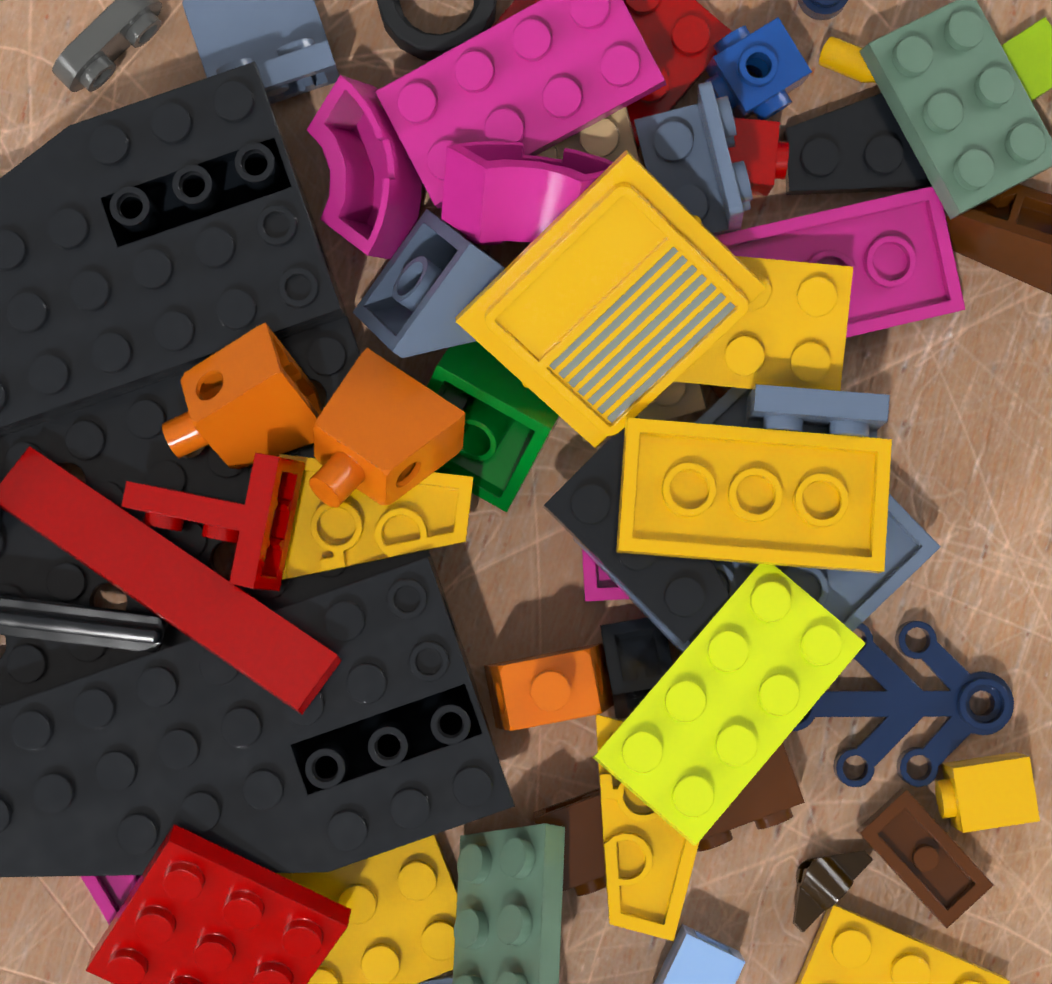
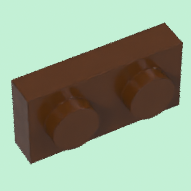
M903 787L856 830L945 928L953 924L994 886L918 801Z

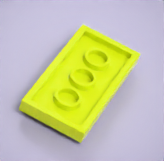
M758 564L595 754L593 759L693 846L697 845L866 643L775 565Z

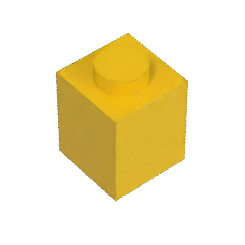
M1018 752L941 763L944 779L935 781L938 810L942 819L950 818L951 826L962 833L1040 821L1029 756Z

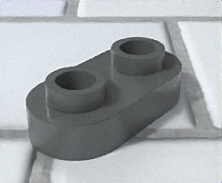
M115 0L63 50L53 65V74L71 92H77L83 88H86L89 92L95 91L112 76L116 69L114 61L131 45L134 48L141 47L156 34L162 24V21L158 18L162 9V3L159 0Z

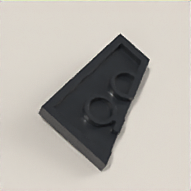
M623 428L618 434L613 435L544 504L543 508L682 644H685L730 598V595L712 560L616 552L625 428Z

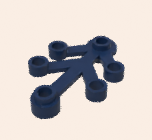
M913 620L905 622L898 628L895 635L897 649L906 657L921 659L949 689L923 691L873 642V635L870 629L861 623L857 629L862 633L863 641L866 644L853 659L886 691H825L793 731H799L808 727L815 717H885L856 748L849 747L843 749L835 757L833 769L836 777L847 786L861 787L872 779L874 767L923 717L949 716L922 748H908L898 757L896 767L900 778L912 786L923 787L934 781L938 773V766L971 733L990 735L1001 730L1012 716L1014 698L1010 687L1002 678L984 671L969 673L937 642L936 633L929 624ZM918 627L926 634L927 641L922 650L912 652L906 646L905 637L909 630ZM978 691L986 692L990 698L989 709L981 715L974 714L969 705L971 696ZM922 755L928 762V770L921 778H911L907 773V763L913 756ZM850 756H860L865 763L863 774L856 779L847 778L843 772L845 760Z

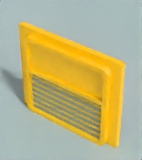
M626 150L455 317V321L522 382L524 387L534 392L596 449L608 436L616 435L625 428L627 418H635L735 325L746 314L748 305L766 287L756 275L702 224L700 217L693 215Z

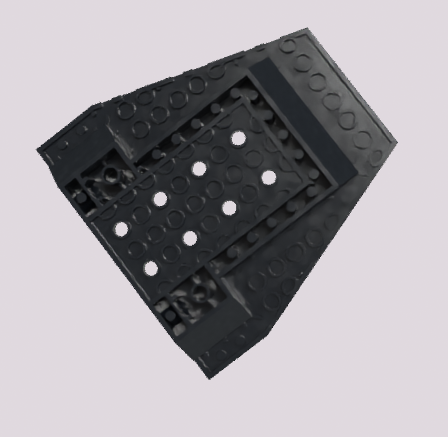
M255 61L72 124L0 178V483L27 448L31 446L60 467L68 463L76 464L85 475V484L141 522L144 521V511L121 507L126 481L245 504L253 464L241 469L229 468L210 445H206L201 453L195 457L178 458L172 452L164 437L162 423L188 411L180 382L184 372L253 328L266 322L307 377L322 384L326 391V406L361 353L312 212L277 124ZM314 443L289 451L283 455L315 458ZM0 507V596L95 607V593L102 585L110 582ZM184 520L182 531L147 525L218 573L213 563V556L217 547L226 541L201 536L203 523ZM430 550L282 580L280 591L252 589L235 585L336 653L342 660L303 715L165 620L163 642L160 650L154 653L4 635L7 646L5 653L0 658V877L142 875L174 824L275 873L330 872L515 807L493 742L478 689ZM126 594L127 611L155 614Z

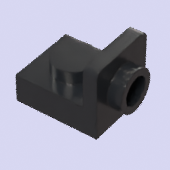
M648 617L600 625L617 719L627 718L673 665L668 638Z

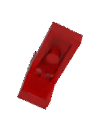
M255 452L245 504L126 481L121 507L144 511L143 523L158 528L182 531L184 520L203 523L201 536L237 543L229 584L252 589L280 591L305 463Z

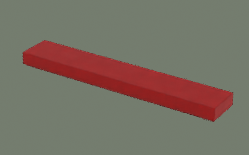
M31 446L27 448L0 483L1 508L301 715H303L342 661L336 653L237 586L229 584L227 579Z

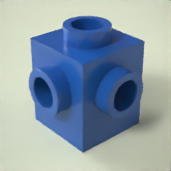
M777 17L751 34L745 25L715 43L713 47L717 55L712 57L706 68L710 78L705 80V82H712L716 98L728 96L735 118L746 119L755 114L758 120H767L792 103L787 93L802 85L812 71L781 20ZM748 71L754 72L758 78L751 76Z

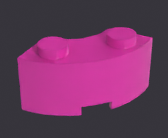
M340 75L307 128V131L322 147L330 169L329 198L320 220L367 256L391 259L417 223L421 204L422 181L375 92L378 89L373 85Z
M483 141L447 145L441 219L464 233L469 241L476 244L498 245L504 241L531 243L613 162L596 155L564 148L563 160L523 155L524 142Z

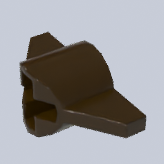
M863 850L810 858L800 864L796 871L798 889L793 924L801 932H805L824 911L832 907L847 893L853 885V880L873 861L867 852Z

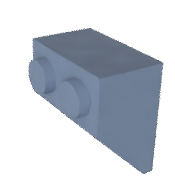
M426 209L353 313L392 352L401 358L475 342L476 340L456 323L455 317L506 267L484 249L469 241L459 231Z

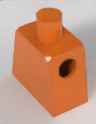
M265 322L184 372L180 382L188 411L162 423L164 437L176 457L181 458L206 445H210L229 468L241 469L253 464L255 452L278 456L279 454L314 443L313 427L323 408L316 387Z
M366 348L316 419L313 427L314 457L323 466L310 478V488L322 502L334 508L339 507L355 489H358L380 505H391L463 449L465 412L369 348Z
M602 643L484 665L495 726L498 729L512 731L604 713L614 706Z

